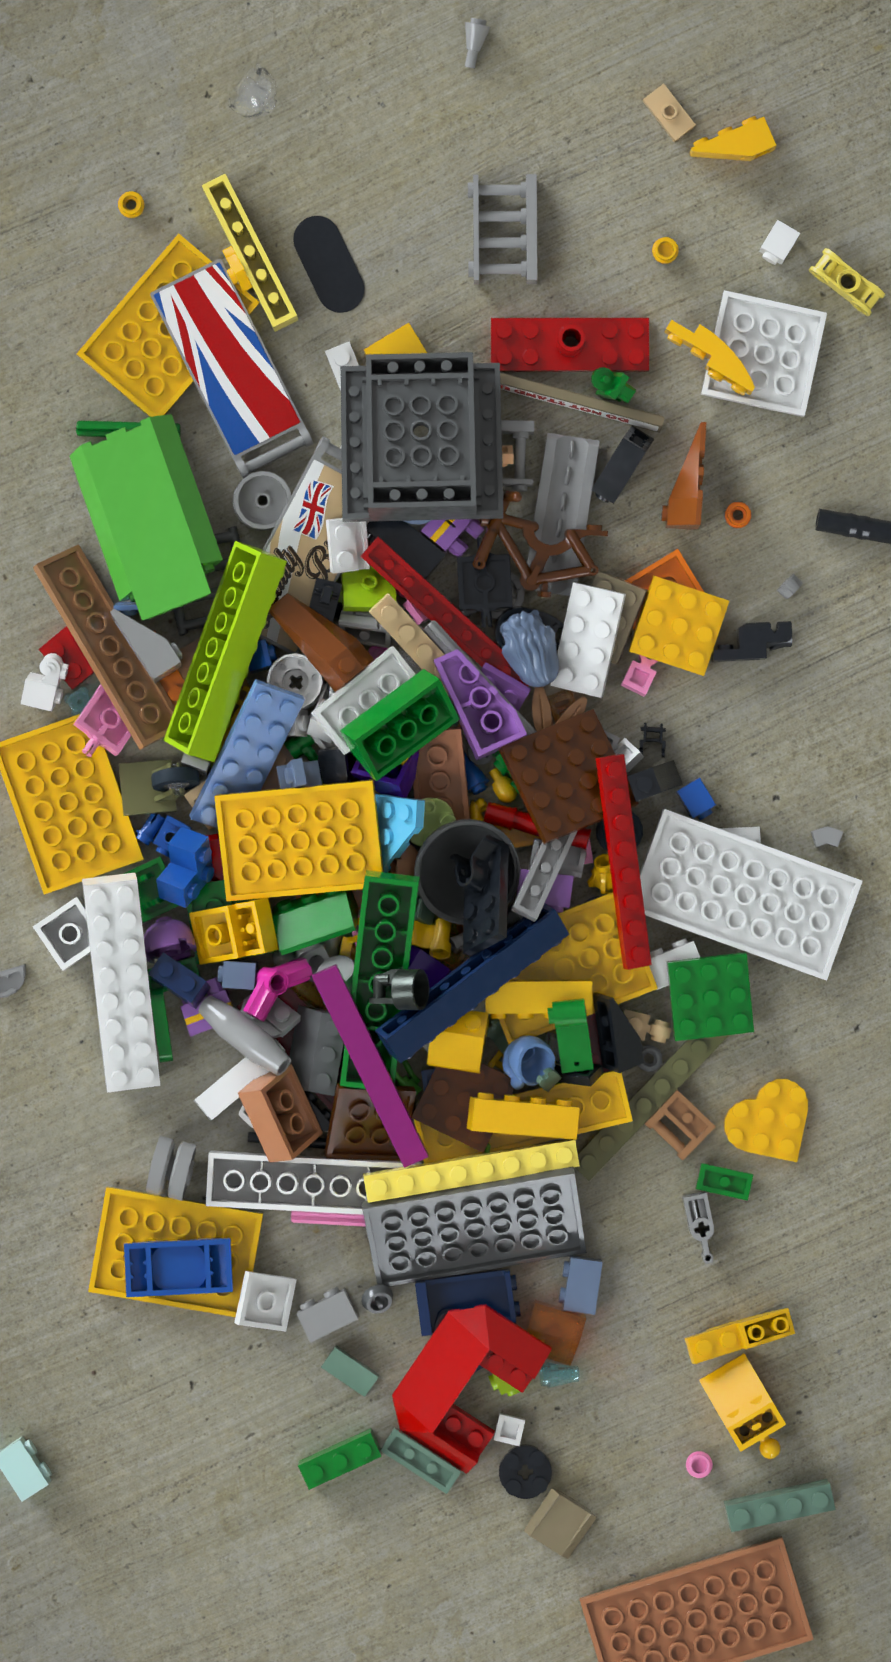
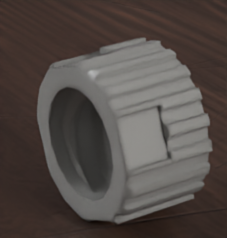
M792 574L782 583L777 591L785 599H788L803 583Z

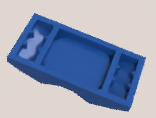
M231 1238L124 1243L126 1297L233 1292Z

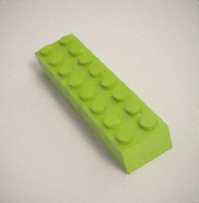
M238 541L234 542L163 741L188 755L215 762L216 756L221 750L225 731L230 725L233 709L239 700L242 684L248 675L251 659L257 650L259 637L266 625L268 612L276 598L277 587L285 573L286 560L262 549Z

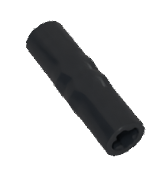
M821 508L818 510L815 523L816 531L891 544V521Z

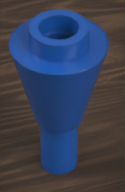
M464 751L468 793L473 792L474 795H477L488 788L486 784L490 780L469 760Z

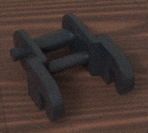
M644 723V727H641V731L644 732L643 740H639V751L643 755V743L659 742L662 744L661 758H665L666 741H662L663 732H666V728H663V723L660 724V727H648L647 723ZM647 732L659 733V738H647Z

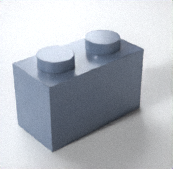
M225 960L224 965L218 967V982H222V988L254 990L259 962Z
M572 1255L569 1261H564L562 1277H567L566 1287L560 1288L558 1302L563 1303L564 1311L595 1315L603 1263L601 1259Z

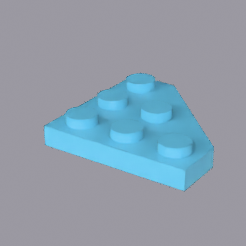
M375 793L385 873H388L391 869L390 864L395 858H400L410 845L408 841L414 834H419L423 829L425 800Z

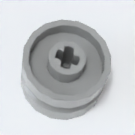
M266 471L251 473L242 479L234 490L232 499L234 513L239 521L250 529L260 531L272 529L276 526L287 505L291 492L285 481L274 473ZM259 496L267 498L266 505L261 506L258 504L257 499Z
M160 1136L152 1159L146 1192L160 1195L168 1180L167 1193L169 1198L183 1201L187 1185L191 1181L197 1145L182 1142L175 1157L173 1156L175 1148L174 1139Z

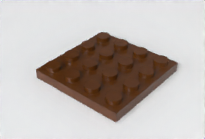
M594 709L532 733L498 749L543 844L604 820L596 758L616 754ZM629 787L631 808H634L639 802H635Z

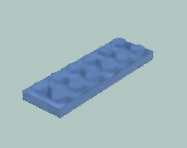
M257 679L254 680L189 814L191 820L218 828L215 795L261 791L305 701L303 695Z

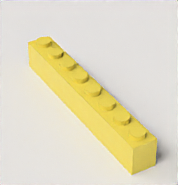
M563 1139L411 1165L405 1168L399 1167L364 1173L363 1179L367 1201L370 1203L510 1179L555 1169L580 1167L576 1141L574 1139Z

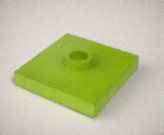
M370 566V569H359L357 571L341 573L343 611L368 612L387 593L396 601V588L373 567Z

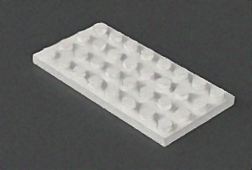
M666 809L662 810L640 871L646 916L826 981L862 884V880Z

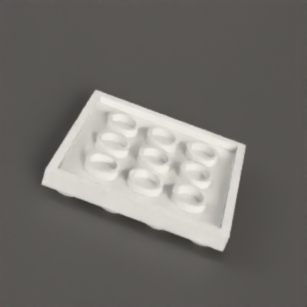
M724 290L714 334L740 359L749 373L755 388L751 395L747 393L744 396L740 395L730 388L732 384L725 380L721 382L714 380L708 376L709 371L706 370L701 395L804 417L827 313Z

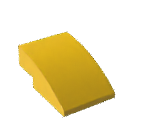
M268 898L189 913L200 965L279 950Z

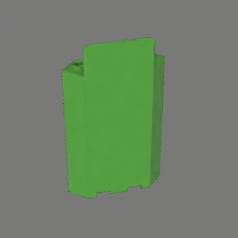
M172 414L148 417L140 421L141 426L126 430L125 427L106 435L107 440L92 444L91 441L84 443L69 456L119 601L130 600L132 603L136 602L142 621L211 594L205 574L213 572L215 570L214 567L223 560Z

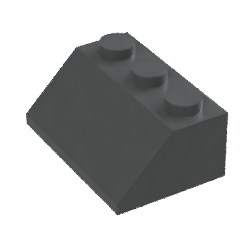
M298 1005L297 1013L301 1015V1019L294 1028L289 1056L291 1058L290 1064H292L303 1090L335 1096L342 1068L344 1042L328 1010Z

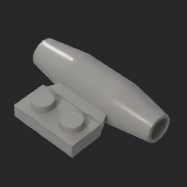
M212 995L208 996L201 1003L198 1012L220 1037L250 1061L276 1075H281L289 1067L291 1058L274 1039L285 1036L300 1022L301 1015L278 997L264 1022L243 1011L251 995L243 1001L240 1011Z

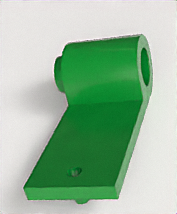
M584 998L552 1002V1007L547 1008L549 1024H555L562 1073L593 1070Z

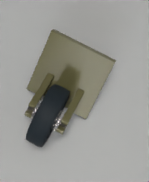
M171 760L118 764L123 816L176 812V799L185 795V790L199 785L198 770L191 767H182L181 762L172 764Z

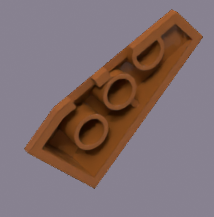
M701 422L667 501V506L662 505L661 521H666V528L698 530L701 525L703 490H700V486L704 477L702 459H704L706 422Z
M289 593L270 607V614L335 692L374 661L373 657L357 638Z

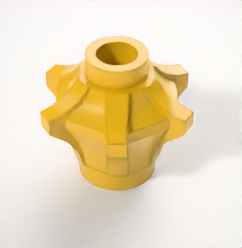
M602 854L595 858L594 868L591 870L592 875L587 883L589 887L600 889L601 894H609L613 892L608 854Z

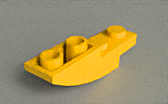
M670 321L665 330V333L669 335L667 337L669 341L678 346H681L683 343L690 347V352L702 360L705 357L710 359L705 369L709 371L708 376L718 382L725 380L732 384L730 388L736 393L743 396L745 393L751 395L755 386L749 373L736 354L719 337L701 324L693 333L675 321Z
M783 1308L706 1329L705 1332L686 1337L685 1342L691 1363L697 1364L796 1333L789 1309Z

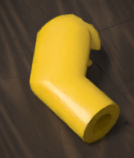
M483 798L471 802V819L484 821L482 812L486 811L487 803Z

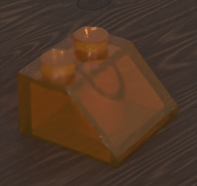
M535 1299L526 1331L552 1347L547 1359L571 1366L587 1318L585 1314L564 1311L562 1307Z

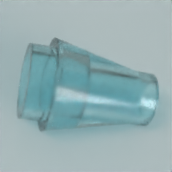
M547 1362L539 1371L541 1386H547L549 1389L572 1382H579L578 1366Z

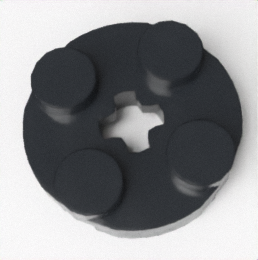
M522 1444L511 1448L500 1462V1482L508 1494L517 1498H534L546 1491L551 1481L552 1468L549 1458L533 1445ZM522 1465H527L528 1469H533V1474H529L527 1479H524L522 1475H518V1470H522Z

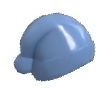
M525 1035L515 1039L508 1045L503 1055L502 1066L504 1072L511 1078V1086L514 1089L520 1090L525 1084L537 1085V1077L539 1075L543 1076L545 1074L543 1070L546 1068L554 1070L555 1057L550 1046L543 1040L535 1036Z

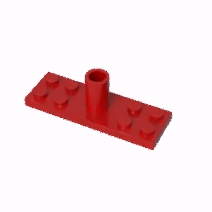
M491 318V363H500V372H594L600 367H606L612 372H649V318ZM566 337H574L579 344L575 347H569L564 344L563 340Z

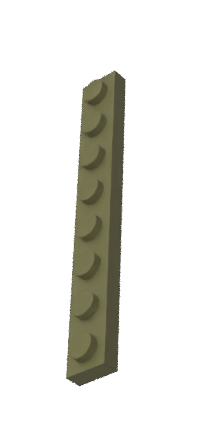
M729 1035L686 1040L628 1101L633 1121L602 1128L578 1153L580 1167L575 1168L590 1181Z

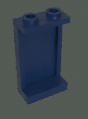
M510 1269L447 1276L415 1282L422 1336L432 1335L436 1318L444 1309L463 1310L486 1304L515 1324H517L516 1317H521L519 1301L513 1300L512 1292L517 1290L516 1274L510 1275Z

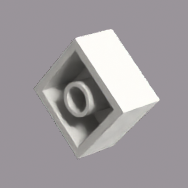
M81 897L74 898L33 926L62 971L67 970L90 954L85 903Z

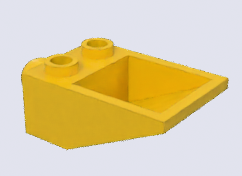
M745 1353L699 1379L740 1452L760 1441L759 1450L764 1458L774 1459L779 1455L781 1450L779 1442L768 1435L785 1426L786 1422ZM765 1412L772 1414V1419L769 1422H765L762 1419V1415ZM747 1426L749 1433L741 1435L739 1432L740 1427Z

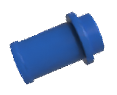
M157 813L150 814L140 830L137 829L136 832L138 834L136 838L149 846L151 842H154L153 838L163 825L165 818Z

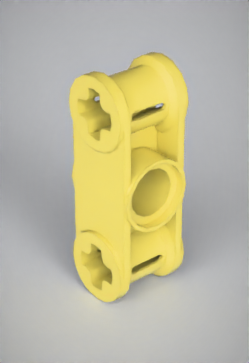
M825 248L822 251L823 256L815 266L809 268V272L849 301L859 312L870 316L872 313L871 309L879 298H884L885 293L843 262L838 255ZM829 262V265L826 267L825 270H823L825 265ZM843 276H848L852 279L853 287L851 289H846L842 286L841 278ZM869 295H871V297H870V298L867 300V302L865 303V300L867 299V297H868Z

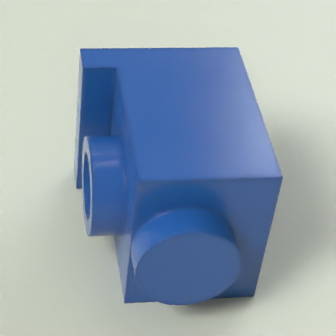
M167 815L153 842L158 846L156 851L169 857L166 835L170 832L176 834L181 827L192 830V827Z

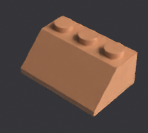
M292 1064L281 1075L269 1072L252 1080L238 1092L269 1162L293 1160L323 1133Z

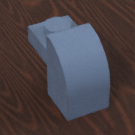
M302 758L292 759L287 765L276 766L280 789L322 785L318 760L303 762Z

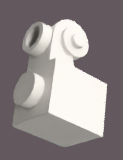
M55 653L47 654L40 663V671L43 675L30 672L25 679L21 704L52 711L56 704L61 703L64 689L60 688L61 679H66L69 664L63 663L62 658Z

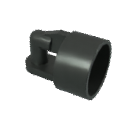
M392 969L385 973L376 974L373 977V998H369V1004H394L398 1010H423L428 1003L430 993L426 972L422 969ZM385 986H391L392 998H386Z

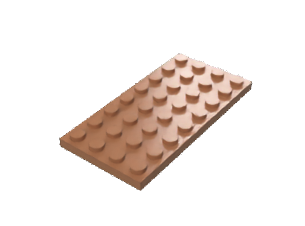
M782 1536L579 1598L598 1662H743L814 1640Z

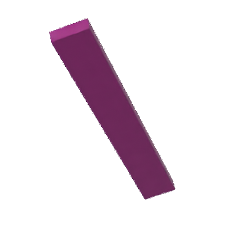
M332 965L313 974V981L404 1168L428 1158L429 1154L338 965Z

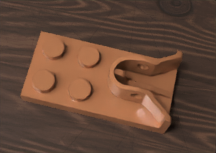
M460 723L456 727H449L419 750L416 777L413 783L415 799L438 798L445 801L453 810L456 820L471 819L462 736L463 729Z

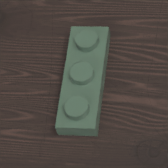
M394 1427L380 1449L381 1452L446 1494L461 1473L459 1468L396 1427Z

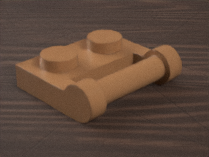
M678 1090L645 1122L649 1129L653 1128L678 1152L677 1156L681 1160H684L716 1127ZM664 1115L691 1139L686 1145L660 1121Z

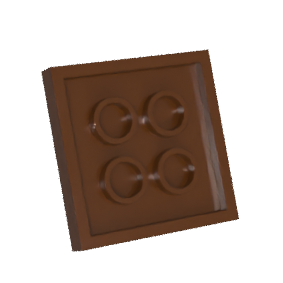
M481 1063L480 1074L436 1067L411 1118L483 1153L493 1133L467 1129L470 1096L478 1097V1092L494 1094V1099H504V1095H512L514 1091L510 1083L511 1078Z
M337 1084L324 1151L326 1159L401 1161L366 1089L345 1087ZM396 1086L411 1117L416 1090L414 1086Z

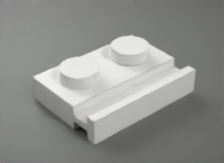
M342 518L326 520L330 572L335 574L357 571L359 569H370V565L360 557L368 548L366 522H343Z

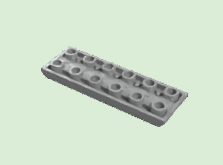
M547 433L534 521L539 524V529L534 533L542 543L553 545L561 542L565 538L564 533L567 529L586 530L600 441ZM583 537V538L580 539V540L582 541L583 545H584V538H585V537ZM529 547L527 560L529 567L536 554V551ZM571 548L562 554L549 556L542 572L578 567L581 563ZM578 578L548 583V591L551 594L570 596L573 582L578 583ZM541 584L537 589L533 591H541Z

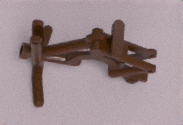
M503 491V519H480V526L487 527V530L472 562L473 567L476 569H483L498 534L521 573V586L526 590L533 591L541 584V591L537 590V596L551 597V592L548 591V583L594 576L599 572L598 567L580 539L589 535L608 536V531H602L603 525L587 524L586 530L567 529L564 533L565 538L561 542L553 545L544 544L537 539L534 533L539 529L537 522L506 514L510 502L522 500V494L517 491ZM505 525L522 529L523 537L528 545L536 551L530 567ZM571 548L582 566L542 572L549 556L562 554Z

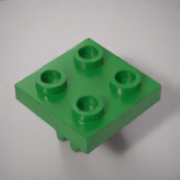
M161 856L123 873L136 874L142 923L179 906L159 898L156 879L166 868Z

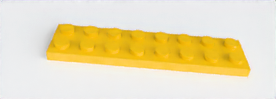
M614 1071L603 1073L591 1087L558 1083L549 1092L542 1088L512 1094L520 1096V1101L529 1102L530 1097L546 1098V1103L556 1104V1099L571 1100L572 1105L580 1108L577 1134L633 1121L622 1073ZM414 1119L416 1129L429 1154L428 1158L423 1159L424 1163L482 1153ZM493 1133L488 1144L491 1145L490 1152L534 1145L560 1138Z

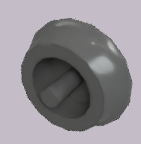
M385 1285L371 1286L362 1295V1306L371 1313H383L390 1308L393 1293Z

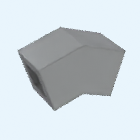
M829 826L810 831L815 847L824 844L838 847L843 831Z

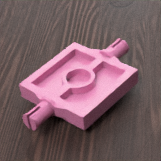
M100 684L73 724L90 739L84 749H82V752L84 754L87 753L86 756L92 757L98 745L104 747L114 756H117L131 737L123 720Z

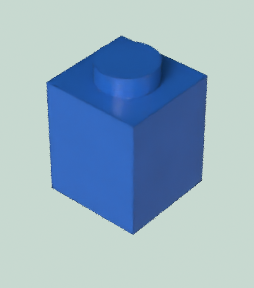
M701 778L676 791L691 819L698 817L700 821L713 813L711 808L716 804Z

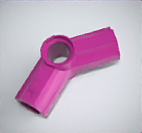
M300 957L273 968H261L255 977L256 986L243 1011L264 1022L278 995L283 994L292 986L310 980L313 974L307 959Z

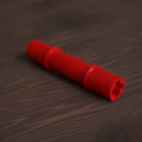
M493 802L488 803L484 822L508 828L510 831L515 829L540 837L529 813L517 811L518 808L516 807L511 808ZM583 828L578 830L571 846L586 850L591 829Z

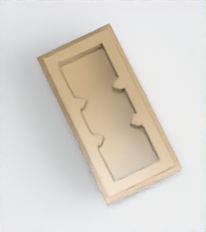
M664 83L643 99V103L674 143L696 126Z

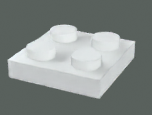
M245 1271L234 1323L286 1332L296 1279Z

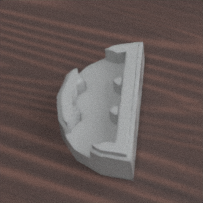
M25 964L0 972V998L11 996L24 984L26 977Z

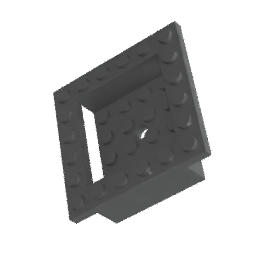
M473 352L366 354V366H340L343 522L503 519L500 363H473ZM417 426H425L429 430L425 437H417L413 431Z

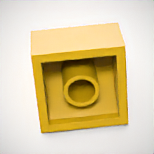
M469 1011L459 1018L453 1026L446 1028L429 1043L427 1065L480 1074L489 1024L488 1013Z

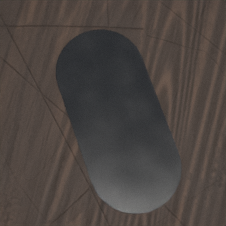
M311 216L299 223L294 232L293 242L319 300L327 309L333 312L344 313L353 310L363 298L364 283L337 226L330 219L323 216Z

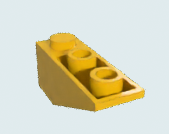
M753 116L741 122L742 126L733 129L732 126L722 129L717 133L718 136L709 140L708 137H704L693 143L694 147L690 150V156L752 161L773 152L777 145L765 118L757 119L756 116Z

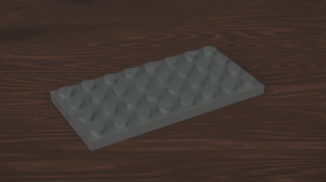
M574 1167L370 1203L368 1201L362 1202L377 1285L394 1286L587 1253Z

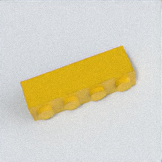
M592 980L508 981L495 994L485 999V1013L491 1014V1019H507V1014H517L518 1019H533V1014H544V1018L548 1019L547 1008L552 1007V1002L581 998L585 1000L586 1014L593 1013Z
M478 1092V1097L470 1096L467 1129L479 1132L577 1140L580 1108L572 1105L571 1100L556 1099V1104L546 1103V1098L530 1097L529 1102L520 1101V1096L504 1095V1099H494V1094Z

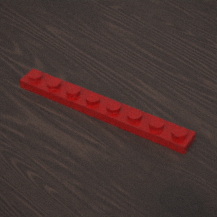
M379 536L360 555L431 621L435 620L454 642L481 667L486 662L526 685L509 665L502 654V649Z
M624 754L596 758L623 969L629 970L651 966Z

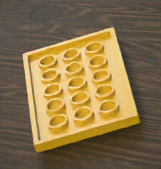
M179 233L76 354L149 417L166 415L194 382L150 296L151 292L212 262ZM236 283L234 286L250 315L260 302L247 291L243 292L240 285Z
M80 714L0 742V771L44 895L82 882V879L94 878L145 860L129 816H123L121 791L106 749L98 745L92 757L86 756L87 753L84 754L82 752V749H84L90 739L84 732L73 725Z
M374 780L214 796L226 901L363 889L366 870L384 872Z
M613 892L558 913L569 935L559 945L552 947L544 953L538 961L531 963L523 969L517 977L509 980H592V994L597 992L612 997L617 1004L658 989L649 966L629 970L623 969ZM592 995L593 1013H587V1016L592 1015V1014H595L594 1002H593V995ZM507 1014V1019H499L508 1044L521 1036L530 1035L536 1037L554 1030L555 1024H549V1019L544 1018V1014H533V1019H518L517 1014Z
M107 1186L88 1292L236 1317L245 1271H254L263 1213L230 1207L206 1206V1203L189 1200L180 1201L166 1196ZM231 1238L233 1292L126 1297L124 1243Z

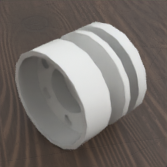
M297 653L287 654L277 659L270 667L267 676L268 684L303 695L305 701L301 710H307L319 701L325 687L322 675L305 655ZM293 677L297 679L303 678L301 681L303 687L301 689L297 687L291 688L293 684L291 679Z

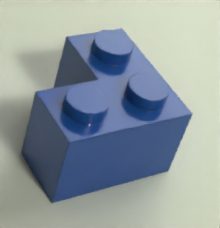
M181 827L168 842L170 863L156 879L160 899L187 908L192 900L198 897L200 890L205 884L212 880L215 870L212 863L209 837Z

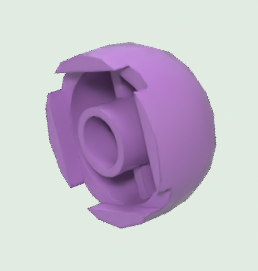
M169 916L157 919L156 923L152 924L144 934L146 961L155 964L154 959H159L163 952L174 960L181 961L191 956V950L194 952L197 950L190 927L184 922L172 919Z

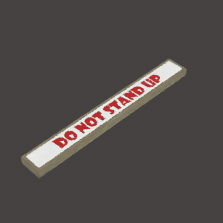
M500 373V388L502 391L659 433L662 429L664 416Z

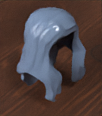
M533 610L531 613L522 611L520 614L517 613L510 616L500 626V632L505 641V645L502 647L503 656L526 685L543 687L550 684L556 679L559 671L554 630L550 626L543 624L538 610Z

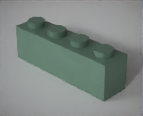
M827 1479L724 1501L731 1532L836 1510L831 1486Z

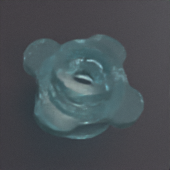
M84 686L79 687L78 691L72 694L68 693L65 695L64 701L69 704L73 716L81 714L90 700L89 691ZM81 699L82 704H78L77 701Z

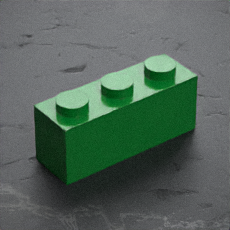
M370 1428L300 1460L298 1467L310 1490L382 1457V1452L373 1430Z

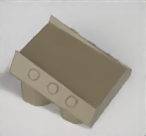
M551 1489L550 1492L546 1493L542 1500L543 1503L531 1517L523 1531L568 1559L597 1516L565 1493Z

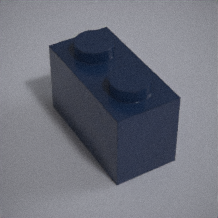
M164 952L148 973L154 982L195 1009L211 988L206 980Z

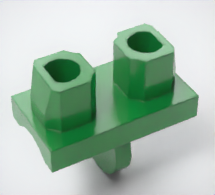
M606 367L597 368L592 373L591 382L598 389L595 394L600 398L614 399L617 402L622 400L625 403H629L636 392L635 388L626 383L630 377L624 373L612 372Z

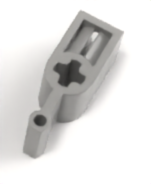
M702 1191L683 1195L682 1199L690 1234L696 1240L701 1241L703 1251L701 1258L706 1264L713 1263V1255L709 1251L707 1240L714 1233V1225L707 1193ZM695 1200L697 1201L699 1215L697 1214ZM699 1222H703L705 1226H708V1228L704 1229L703 1235H700L698 1231H694V1228L698 1227Z

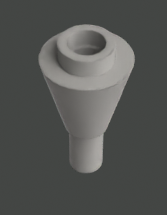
M471 18L470 23L465 22L466 48L468 50L465 67L475 69L478 52H480L491 28L486 26V20Z

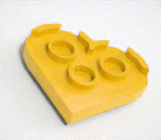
M774 1079L767 1082L759 1089L755 1099H744L735 1103L727 1111L724 1118V1131L727 1139L736 1148L745 1152L797 1162L808 1113L806 1092L797 1083L788 1079Z

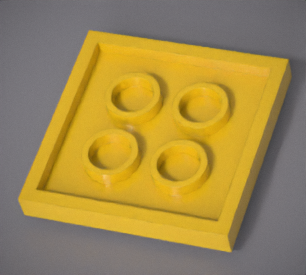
M653 576L628 651L704 676L729 600Z

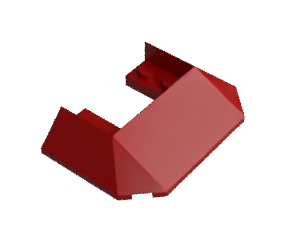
M486 1304L463 1310H449L392 1394L400 1431L467 1474L478 1463L481 1453L495 1434V1430L453 1404L480 1365L523 1393L531 1380L536 1378L552 1347Z

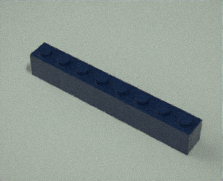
M544 903L535 922L523 917L507 929V938L473 955L432 986L428 1003L423 1010H401L377 1028L375 1031L389 1054L400 1063L410 1059L416 1051L427 1043L432 1042L446 1028L453 1026L467 1012L474 1010L488 996L495 994L506 982L517 977L523 969L531 963L538 961L552 947L559 945L569 935V932L556 910Z

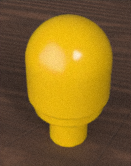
M497 768L491 770L489 774L494 781L491 785L498 799L504 803L514 801L517 791L510 784L512 782L511 778L507 775L503 777Z

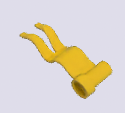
M438 918L435 925L414 921L412 945L430 949L429 954L433 958H449L451 954V943H449L452 923L442 918ZM358 935L347 937L346 943L357 942Z

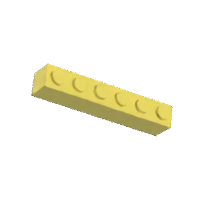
M226 174L203 184V191L229 243L240 260L274 331L276 332L298 321L297 314Z

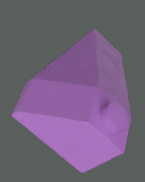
M458 649L433 660L446 692L460 718V725L476 760L497 752L500 747L527 735L517 711L511 704H508L493 685H490Z

